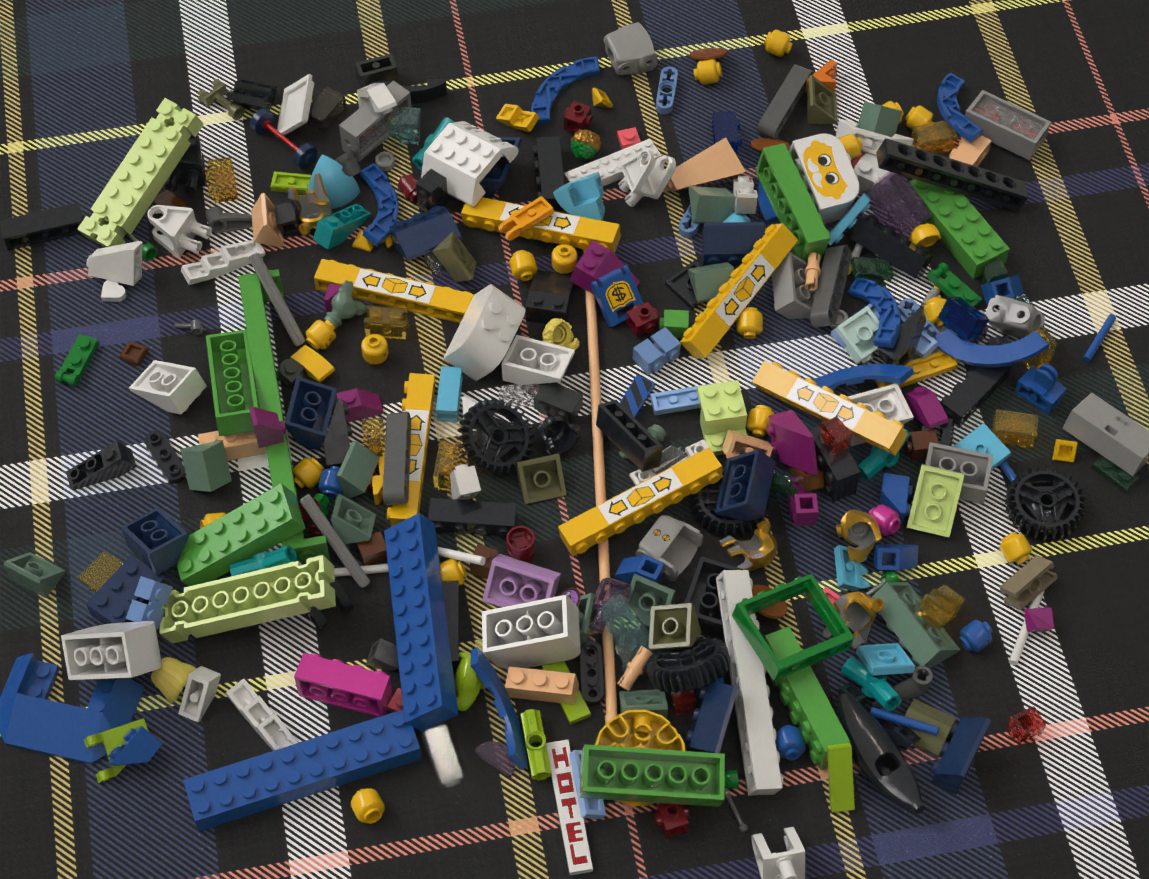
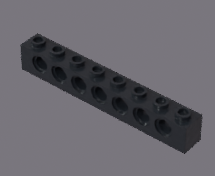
M885 138L876 152L878 168L1016 211H1019L1028 199L1025 181Z

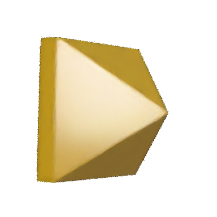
M595 87L592 89L593 106L613 107L605 92Z
M360 230L352 247L371 252L374 244L362 235L363 231Z
M1056 439L1052 459L1074 463L1078 442Z

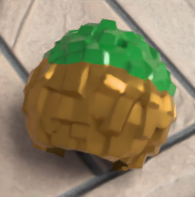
M579 129L578 132H575L573 138H571L570 146L575 158L591 159L601 147L600 137L589 130Z

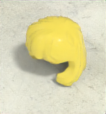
M554 318L547 323L542 333L543 342L574 350L579 347V340L574 338L571 331L572 326L568 322H565L562 318Z
M165 657L161 659L162 667L152 671L151 680L155 687L166 697L167 701L173 703L178 699L181 691L186 686L189 673L197 668L178 661V659Z

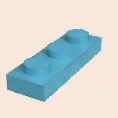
M863 193L830 231L831 238L828 243L830 246L833 242L837 244L844 236L842 232L847 227L850 229L856 223L857 219L855 217L860 212L864 213L871 204L868 203L870 197L866 193Z

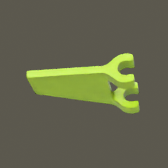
M143 718L102 733L90 735L84 739L86 748L103 743L110 760L109 754L116 746L120 747L125 741L123 737L131 728L135 729L143 726L147 731L148 728ZM126 765L112 766L109 769L95 774L98 783L114 778Z

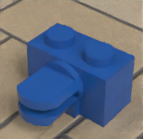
M1044 364L1037 369L1032 365L1018 380L1015 393L1049 415L1063 400L1067 388L1056 381L1058 372L1052 366Z

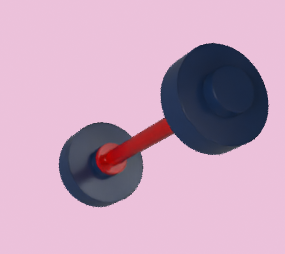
M266 108L258 110L251 118V129L258 134L264 133L269 129L296 151L293 161L301 169L309 167L317 157V149L310 143H306L300 148L271 126L274 115Z

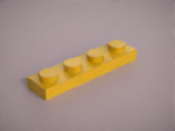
M942 351L928 355L925 359L919 358L910 361L905 366L912 367L914 374L901 385L898 384V386L901 388L955 370L958 364L954 358L947 356ZM875 381L879 388L896 384Z

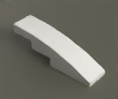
M254 240L221 246L220 252L201 256L200 262L182 265L181 272L187 283L192 285L246 266L251 263L249 256L259 253L263 257L265 256V251L261 244L255 243Z
M242 679L225 693L273 751L298 743L276 713L270 710L260 695L258 696L245 679Z

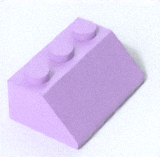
M499 554L492 560L482 601L500 607H507L555 597L561 573Z

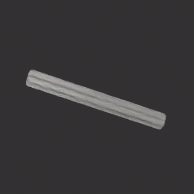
M254 253L249 256L256 274L294 345L299 346L305 343L297 323L260 254Z
M309 494L301 498L300 503L321 533L325 535L326 540L359 587L364 588L370 583L369 578Z

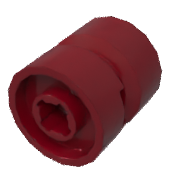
M515 526L510 529L506 537L508 557L529 563L535 555L534 533L526 526Z

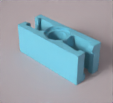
M441 366L436 405L437 421L458 422L463 376H461L462 367Z

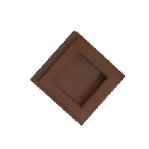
M129 341L119 356L120 360L139 367L148 353V348Z

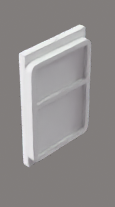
M311 74L306 75L284 89L277 130L284 136L308 121L314 88Z

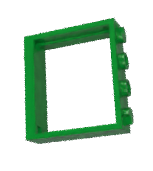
M812 574L802 578L797 577L787 584L781 583L770 591H761L750 599L743 598L742 602L736 604L732 617L773 681L849 650L855 639ZM804 593L834 638L778 661L749 615Z

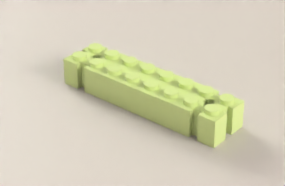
M164 98L156 110L159 115L156 119H150L92 206L91 210L94 213L90 218L86 216L78 227L82 234L103 247L126 243L123 240L126 233L132 234L190 146L189 138L191 135L196 137L204 125L196 114L185 108L181 109L176 103Z
M324 555L306 559L307 564L305 565L296 561L185 587L184 593L172 590L167 605H162L161 608L165 610V617L161 619L159 634L173 644L188 640L190 634L195 638L309 613L312 606H315L318 610L335 607V589L330 586V583L335 582L334 565Z

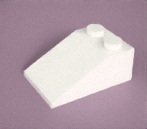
M868 152L860 158L853 169L858 174L859 191L882 202L886 200L901 176L878 168L877 155Z
M516 335L502 362L503 381L518 385L561 382L575 350Z
M154 360L129 389L167 412L182 414L201 395V392L207 385L196 368Z
M898 384L848 396L852 403L857 404L860 402L867 406L869 411L873 413L879 411L890 421L895 419L905 424L914 418ZM845 432L851 446L866 443Z

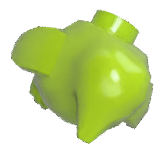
M460 652L461 661L456 670L454 683L458 710L466 711L475 701L480 689L485 690L486 687L471 667V654Z

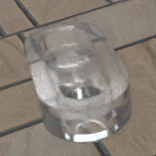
M505 385L499 390V400L504 399V405L512 402L511 407L534 406V397L539 389L534 385Z

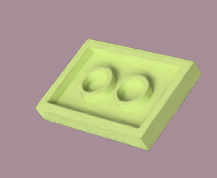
M922 464L907 528L950 537L965 475Z

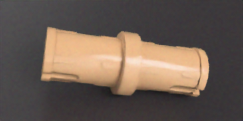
M815 252L808 255V264L805 268V289L808 290L809 287V291L817 290L818 277L821 275V269L819 268L821 256Z
M640 646L632 661L627 663L628 667L617 684L630 691L638 676L643 674V668L653 653Z

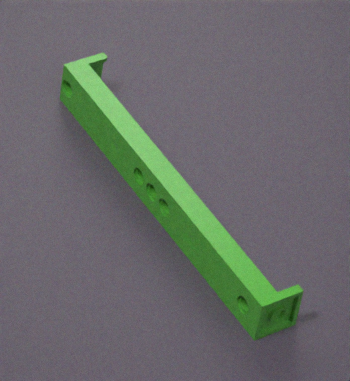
M279 269L268 270L284 299ZM248 273L238 276L258 404L260 409L275 412L278 414L279 421H284L264 304L271 302L258 275L256 273ZM284 433V442L266 446L271 485L274 488L282 483L295 493L297 499L287 435ZM300 531L281 542V547L291 546L296 551V561L301 562L304 560L307 564L306 559L324 555L330 561L325 535L304 539L303 531Z

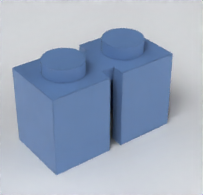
M666 327L651 336L653 344L647 338L633 348V360L647 375L659 371L664 363L674 361L680 355L681 343Z
M141 576L134 595L149 600V604L132 599L126 619L134 622L154 621L155 627L158 629L165 611L161 609L162 605H167L173 587Z

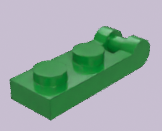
M942 262L936 266V269H932L927 274L928 279L967 314L980 304L982 298L949 270L947 264Z
M79 334L61 369L56 372L55 381L59 383L67 382L70 386L76 387L99 345L98 339Z

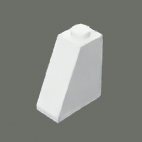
M136 241L97 249L87 259L88 275L134 286L142 278V242Z

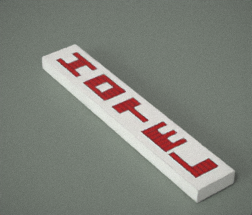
M562 740L546 743L569 875L593 872L584 819L581 817L570 760L569 741Z

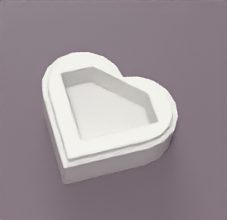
M110 280L104 282L101 294L102 301L120 302L126 298L125 288L119 285L118 282Z

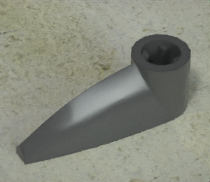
M212 207L205 214L208 225L214 233L237 231L252 227V215L223 213L219 207Z
M918 666L911 677L893 686L892 688L902 699L901 702L927 692L933 678L932 671L926 666ZM877 700L871 703L875 708H883Z

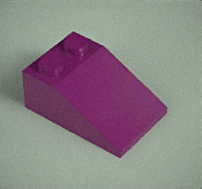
M593 240L575 266L570 281L594 294L590 283L596 281L599 285L598 278L617 268L621 269L624 264L611 250ZM631 272L634 282L638 286L640 281Z
M793 410L769 415L767 432L771 437V443L769 444L773 447L771 455H775L781 463L812 475H817L815 442L812 433Z

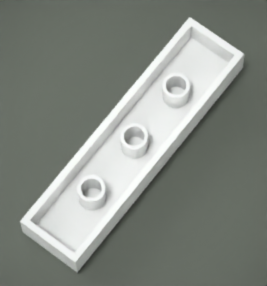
M647 139L565 172L564 181L567 184L578 178L599 172L602 186H605L625 177L619 165L624 160L645 149L653 152L654 159L661 157V154L651 139ZM649 156L645 160L646 165L648 164Z

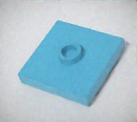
M984 423L953 446L993 455L991 471L1011 456L1009 449Z
M899 643L861 645L856 648V654L872 676L914 673L915 671L914 663Z

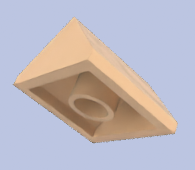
M262 193L251 210L253 240L255 243L277 247L284 246L283 235L276 223L275 206L267 195Z

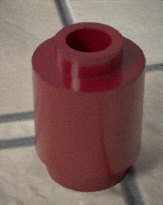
M404 175L399 180L398 189L408 201L418 203L416 183L418 181L413 175Z

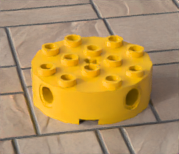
M627 710L612 718L600 730L595 745L685 751L683 739L670 722L662 715L648 710ZM615 800L629 806H649L654 804L651 802Z

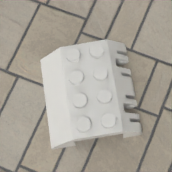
M465 121L449 123L424 152L421 178L430 169H433L446 177L447 193L474 207L486 193L479 184L502 156L511 163L517 156L519 149L508 142H502L500 138L486 131L476 129L475 126Z

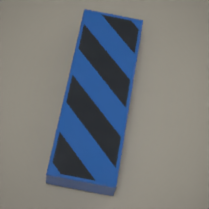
M636 375L621 399L620 404L635 419L653 391L655 382Z

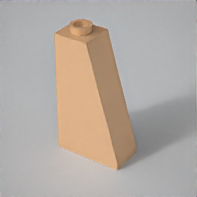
M724 138L677 166L666 187L675 192L687 189L690 186H699L738 176L745 172V169L727 138Z

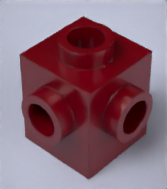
M573 101L570 108L567 107L564 112V130L575 133L579 129L585 130L587 126L589 127L593 120L591 107Z
M649 302L638 304L627 311L626 323L634 335L638 337L644 333H651L657 328L659 313L655 307H651Z
M666 803L657 805V811L654 814L655 823L658 828H662L666 839L688 832L689 822L687 819L689 818V812L686 805Z

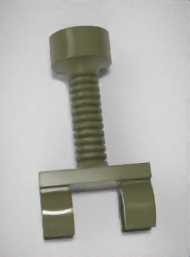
M219 79L211 82L214 86L210 93H207L204 89L196 93L199 95L197 97L199 101L207 107L215 101L219 102L229 110L228 115L234 120H239L245 113L244 107L232 104L223 97L227 90L225 84Z

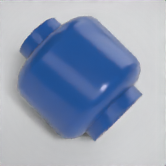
M331 466L330 469L323 470L318 485L319 491L326 495L328 499L333 500L337 498L338 494H344L337 477L340 469L337 466Z
M975 619L960 630L959 641L968 652L972 650L978 653L992 642L991 633L993 630L986 621L982 623Z
M785 725L776 732V750L781 758L796 760L805 752L806 745L802 731L799 728Z

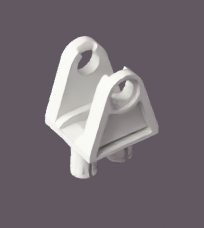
M645 149L621 162L619 165L625 177L618 183L619 188L624 192H628L629 189L631 190L630 194L625 197V202L629 206L634 207L642 197L658 199L675 171V159L667 155L654 159L653 152ZM647 156H649V161H648V164L646 165V164H645V160H646ZM668 160L669 164L667 165V168L664 170V164Z
M155 205L147 212L150 223L155 226L152 231L154 239L177 258H180L186 249L198 254L202 248V242L194 240V236L198 235L208 239L212 233L211 227L196 221L192 208ZM154 213L163 214V217L155 219L152 216Z
M794 827L784 828V833L786 834L784 841L787 851L781 853L770 852L762 833L751 835L753 851L761 879H805V849Z

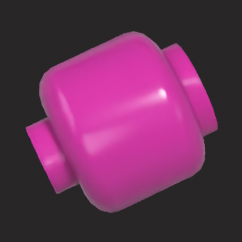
M883 504L872 508L868 513L876 519L883 536L896 533L900 527L901 521L898 512Z

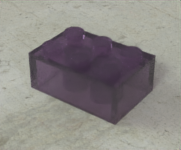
M889 171L860 193L861 196L863 193H866L870 197L868 202L871 204L870 209L879 219V222L883 225L892 226L895 228V232L900 235H908L932 216L910 182L903 175Z

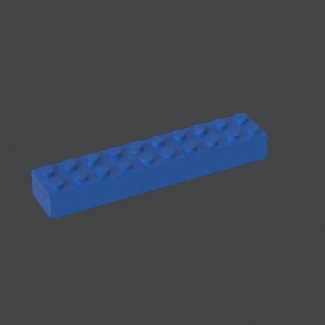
M418 513L384 530L404 718L405 723L422 732L457 716L458 707L435 523Z
M404 709L196 775L183 781L194 821L200 832L412 763L422 758L414 729L405 723Z

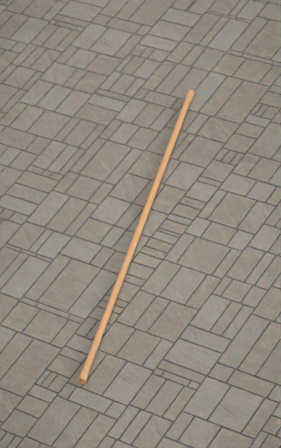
M585 290L596 506L606 501L603 432L596 426L598 405L601 404L597 312L595 295ZM608 538L603 543L598 544L606 703L605 725L612 718L618 716Z

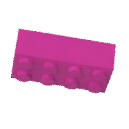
M303 653L294 675L299 696L375 717L386 715L387 706L393 696L390 676L385 672L366 670L360 665H347L338 659L328 660L315 653Z

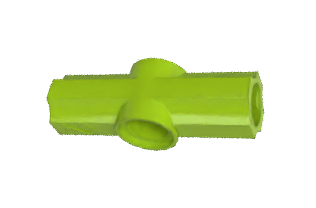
M530 709L521 713L520 716L531 777L538 781L545 780L552 776L546 737L544 735L540 710ZM534 742H539L541 744L539 747L531 746V744Z

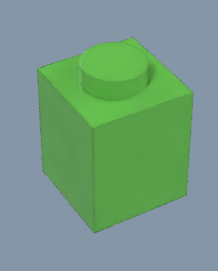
M664 310V318L660 317L659 330L666 327L676 339H682L684 332L688 329L689 311Z

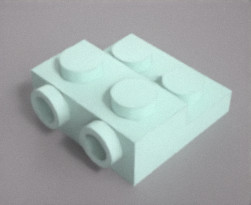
M868 306L835 328L847 345L844 349L856 365L860 362L866 364L874 358L872 354L876 351L878 352L877 347L879 346H875L873 340L880 321Z

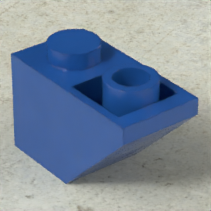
M1019 275L981 285L986 305L989 304L991 298H995V295L1012 298L1024 294Z
M884 473L879 502L897 511L901 524H903L905 516L909 517L911 504L907 503V498H911L913 488L912 485H909L910 477Z
M874 545L873 565L877 570H904L917 567L918 545Z
M647 555L624 558L615 574V578L631 584L634 574H637L660 584L664 576L665 563Z
M143 726L135 729L131 728L124 735L123 739L125 741L120 747L116 746L109 754L110 760L106 764L112 767L149 762L162 743Z

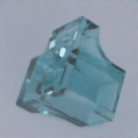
M401 107V111L397 116L389 117V136L399 137V143L419 145L422 121L421 108Z

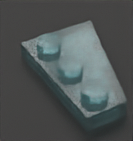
M616 593L601 609L609 632L613 634L616 643L615 649L617 655L621 657L622 669L625 672L628 667L627 663L632 661L640 646L649 650V631L621 593Z

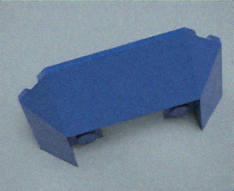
M33 653L17 657L0 696V735L4 743L9 746L91 765L100 761L101 757L107 755L103 743L86 748L84 739L90 735L131 723L143 694L144 686L130 678L99 679L88 708H81L47 700L60 670L58 665L37 661Z

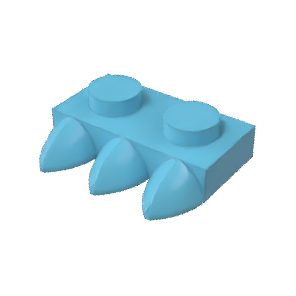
M841 545L835 547L834 555L838 587L855 592L869 587L870 583L861 577L868 573L867 568L860 563L850 561L847 547Z

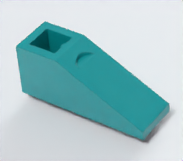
M354 204L318 220L313 240L327 250L340 245L370 217L371 213L361 205Z

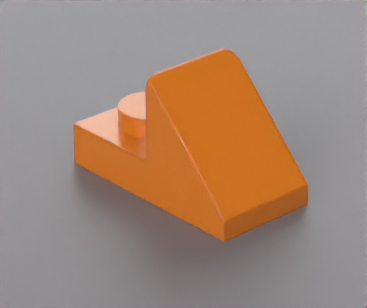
M831 59L813 74L815 78L834 92L836 88L834 78L837 75V62ZM808 78L807 81H806V88H805V92H806V93H807V87H808V80H809V78Z

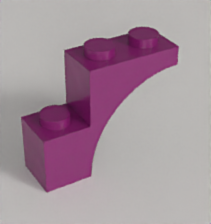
M787 478L786 489L790 520H794V526L816 525L819 513L817 494L805 491L796 478Z

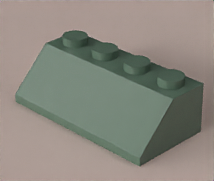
M886 582L871 597L872 599L880 598L883 600V609L876 613L885 619L886 626L900 639L899 643L911 653L916 665L933 667L960 651L957 644L908 582Z

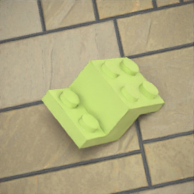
M738 380L697 386V394L701 406L700 425L703 437L715 456L725 454L722 451V447L728 430L747 435V412Z

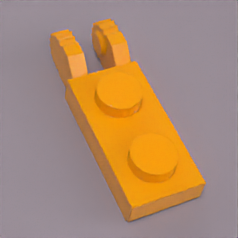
M541 196L510 215L508 219L500 223L498 229L501 233L508 231L505 237L512 241L520 233L553 214L554 208Z

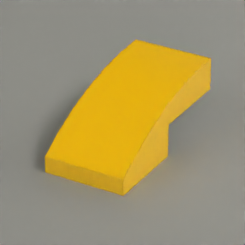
M505 104L497 115L496 120L512 128L531 132L540 117L536 112L523 111L518 105Z
M304 345L290 357L304 367L309 377L318 382H322L335 371V368L325 358L307 345Z
M381 456L378 461L380 475L372 476L375 505H379L383 499L384 456Z

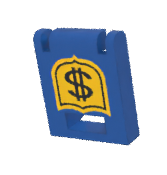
M627 265L598 278L599 285L596 281L590 283L605 320L610 327L626 320L627 312L618 316L616 311L627 305L632 309L638 304H644Z

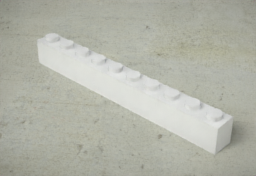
M723 570L716 577L725 643L731 662L729 668L731 683L733 686L738 687L734 704L748 796L774 795L782 789L783 775L779 769L780 754L776 750V730L772 724L773 710L769 705L768 697L770 690L765 679L766 668L732 617L737 603L742 602L743 598L750 599L753 597V581L749 577V570ZM755 613L749 616L759 630V622L756 620Z

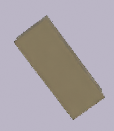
M1036 555L1000 586L1001 593L1009 595L1003 598L1005 604L1022 610L1058 579L1057 574L1049 571V569L1052 570L1054 568L1053 562Z

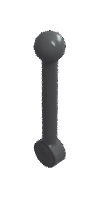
M726 788L724 796L727 798L740 825L739 830L745 833L748 830V826L743 823L730 792Z

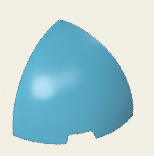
M322 154L312 173L308 190L314 191V176L319 173L331 208L342 207L358 196L360 193L359 186L353 176H347L342 172V165Z
M599 172L571 181L553 192L559 205L570 215L595 220L603 219L605 206L602 202V196L604 191Z

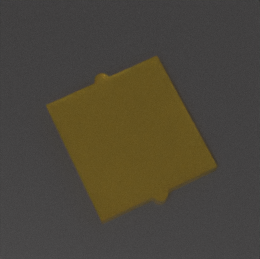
M104 550L78 578L89 586L91 591L97 592L123 563H121L119 558H114Z

